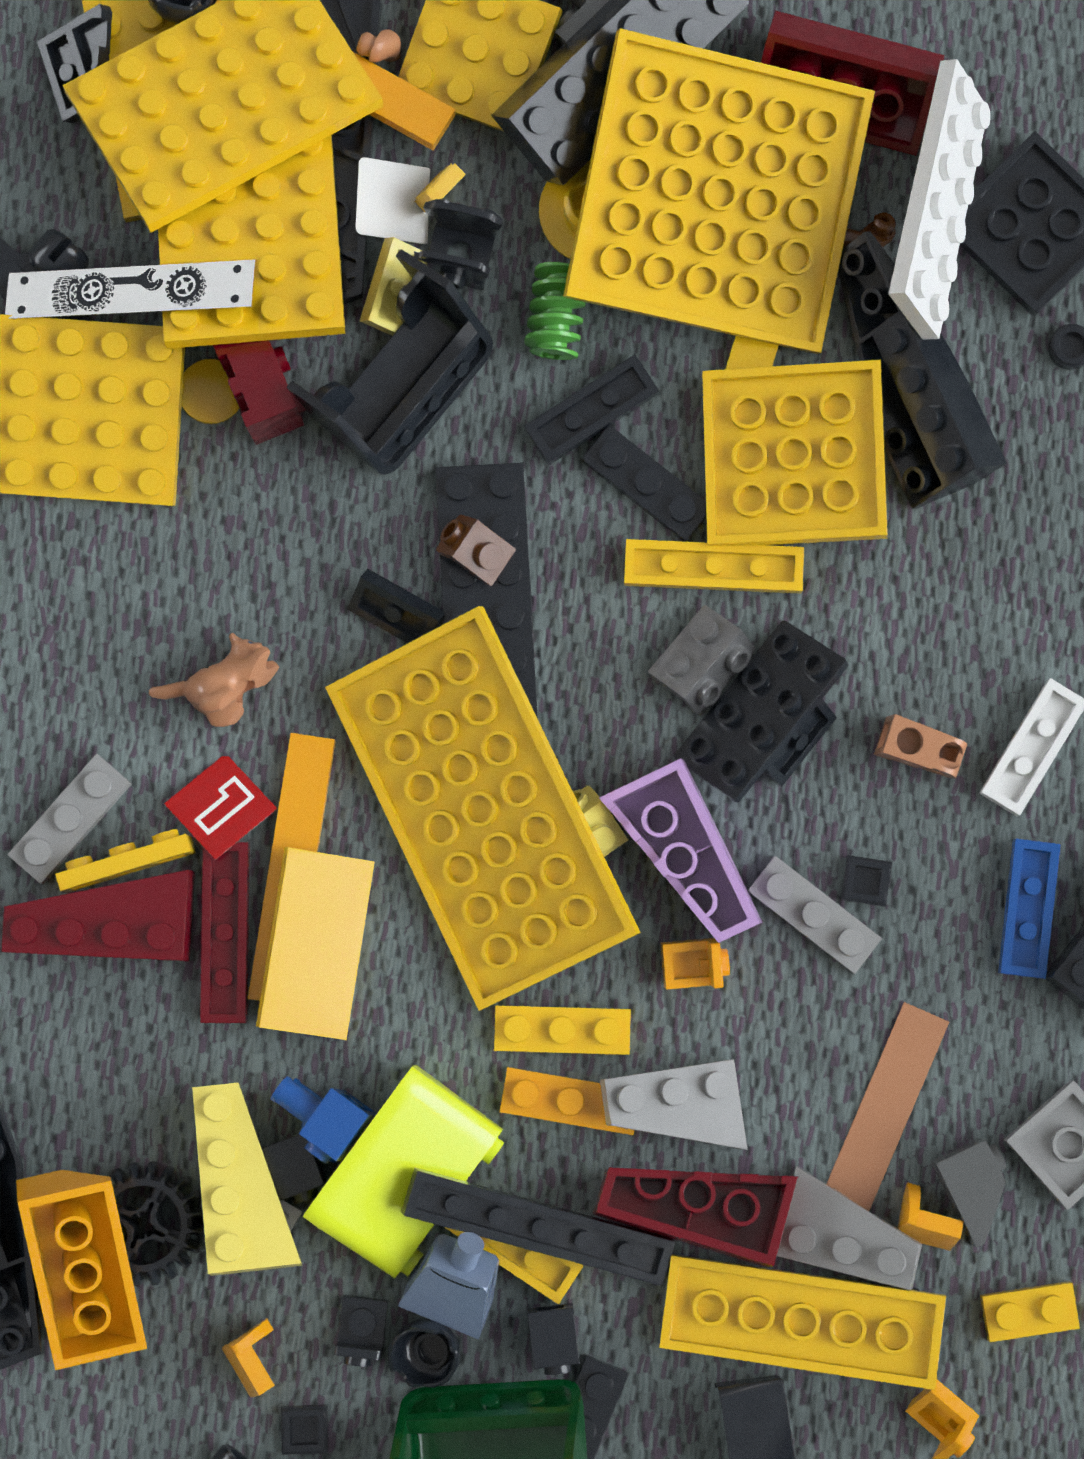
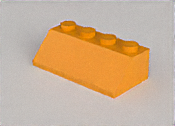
M59 1170L16 1180L18 1207L55 1370L147 1349L111 1177Z

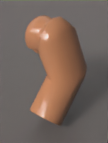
M390 29L382 30L377 37L369 32H365L361 35L356 50L359 55L369 57L370 62L377 63L382 60L393 62L399 59L401 55L400 37Z

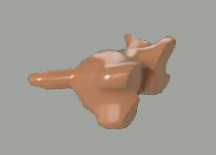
M230 633L231 650L225 659L215 665L200 669L187 681L152 687L149 690V695L153 698L164 700L185 696L195 709L206 715L212 726L227 727L237 723L244 713L242 706L243 694L251 689L266 685L278 671L279 665L274 661H267L270 650L263 646L262 643L241 639L234 633Z

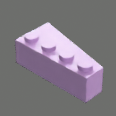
M680 758L599 798L651 859L664 878L679 893L684 902L718 943L762 923L683 759Z

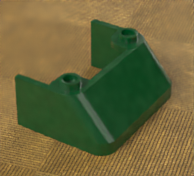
M554 1379L448 1385L414 1389L401 1401L389 1459H587L584 1405L580 1388L573 1381Z

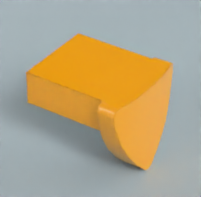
M907 1182L897 1229L922 1244L950 1251L961 1239L964 1221L920 1210V1185Z
M268 1319L263 1320L237 1339L222 1347V1351L250 1398L260 1396L275 1386L252 1347L253 1344L274 1330Z

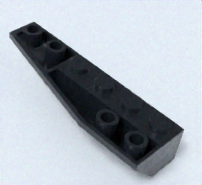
M865 231L842 249L838 272L859 361L881 360L884 449L912 509H917L976 484L1007 464L968 380L942 334L940 333L939 339L923 340L888 294L895 263L870 231Z
M1 1102L0 1370L43 1353L35 1278L17 1202L16 1180L24 1178L23 1163Z

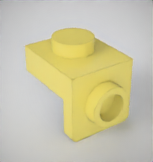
M590 786L573 791L604 857L628 841V838L611 812Z

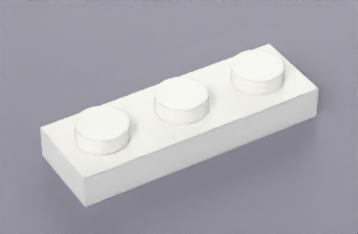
M1048 679L979 794L1013 815L1020 816L1084 711V698L1053 679Z

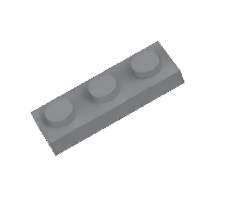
M96 754L7 855L40 884H44L132 783L103 757Z
M776 856L771 859L747 890L749 894L852 974H856L882 940L875 932Z

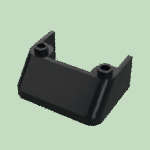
M402 249L397 253L396 257L412 277V280L400 290L397 296L396 313L403 324L348 389L340 382L334 381L320 387L314 396L294 381H291L286 387L316 421L381 474H390L401 466L486 363L493 348L492 337L453 283Z

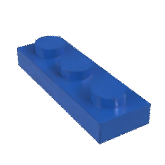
M1013 839L998 973L1046 979L1061 844Z

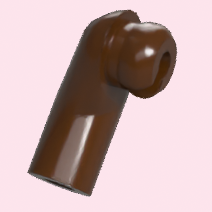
M878 213L874 216V221L860 231L847 228L843 248L865 231H870L883 248L892 241L896 234L895 218L888 213Z

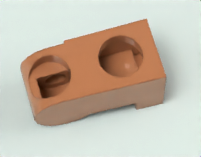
M894 714L885 719L874 755L956 779L967 743L941 731Z

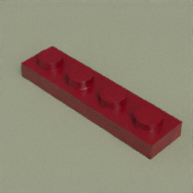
M248 842L235 843L216 860L203 847L200 1023H247L250 866V843Z

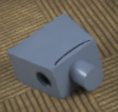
M464 1232L457 1239L446 1234H440L413 1269L398 1306L479 1340L493 1304L499 1259L496 1255L483 1250L484 1242L475 1233Z

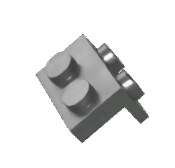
M704 604L648 670V673L658 683L682 699L694 713L700 716L708 706L713 705L719 699L722 690L735 674L747 666L750 657L755 652V647L740 628Z

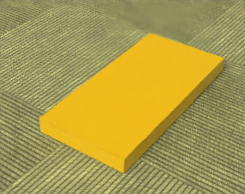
M290 847L284 848L256 1027L347 1040L374 861Z

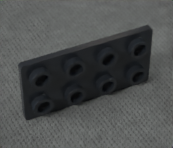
M781 621L751 658L747 666L739 673L677 750L674 758L676 760L683 759L690 771L734 802L742 800L763 772L782 787L837 719L824 702L823 697L847 669L848 662L844 657L789 622Z

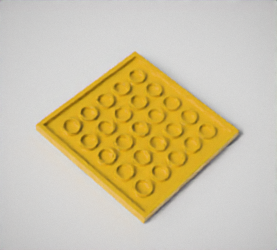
M620 28L616 31L563 297L814 354L821 353L875 91Z

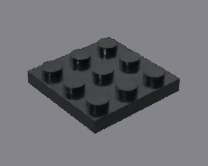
M1036 131L974 190V198L972 203L968 204L965 217V239L960 243V246L1033 317L1084 269V178Z

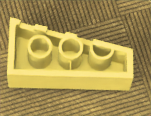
M239 1083L192 1087L208 1274L214 1276L303 1266Z

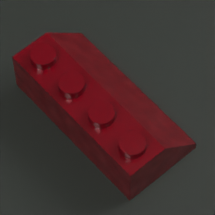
M775 10L761 63L875 91L865 142L916 156L927 123L940 61H944L945 55Z

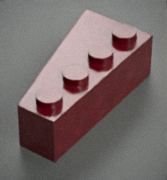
M184 870L4 906L1 952L190 961L195 872Z

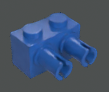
M289 1076L284 1078L278 1085L270 1099L303 1122L302 1130L299 1134L308 1140L304 1148L324 1163L330 1161L335 1164L336 1161H343L377 1115L375 1111L345 1090L331 1088L326 1096L322 1098L302 1084L299 1079L295 1078L292 1080Z

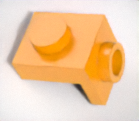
M715 938L661 942L663 979L666 990L712 986L714 989L723 988V976L730 975L729 955L727 948L721 949L720 943Z
M937 1379L935 1390L924 1389L913 1398L905 1411L940 1441L932 1459H948L952 1455L959 1458L969 1449L975 1439L971 1431L979 1415Z

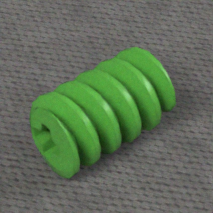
M544 262L535 267L534 276L538 281L532 284V293L537 298L532 299L529 305V310L535 315L527 319V327L533 332L525 335L524 344L530 348L529 352L533 355L552 360L578 359V352L567 348V343L580 342L581 335L569 329L570 326L583 324V318L573 314L572 309L584 308L586 302L563 297L569 263Z

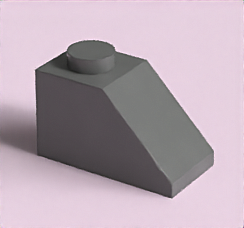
M978 1138L931 1161L958 1220L964 1221L963 1230L970 1244L976 1248L986 1243L1006 1184L1001 1171L1007 1168L996 1144L988 1146L986 1140Z

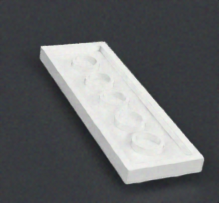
M957 59L940 61L888 293L923 340L939 339L943 321L947 319L949 314V291L951 282L955 281L957 277L956 259L959 245L964 241L966 235L965 217L968 204H971L974 198L973 180L976 166H979L982 161L981 143L984 129L988 128L990 124L988 104L982 100L974 87L972 78L967 76Z

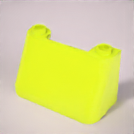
M414 1065L330 1177L303 1217L391 1277L396 1278L399 1272L408 1277L424 1255L417 1249L434 1226L432 1223L410 1218L401 1213L414 1167L466 1181L481 1160L489 1165L504 1144L498 1138L503 1128L419 1066Z

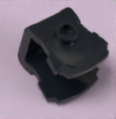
M445 199L425 202L423 209L428 216H434L436 223L429 251H414V258L450 280L457 290L463 289L464 286L483 290L486 278L492 269L489 267L496 232L502 227L503 219L487 208L479 209L452 203ZM457 243H463L471 248L473 256L470 260L447 254L449 248Z

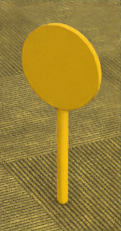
M200 360L189 366L183 374L182 408L191 418L201 423L217 424L231 418L239 409L220 360Z

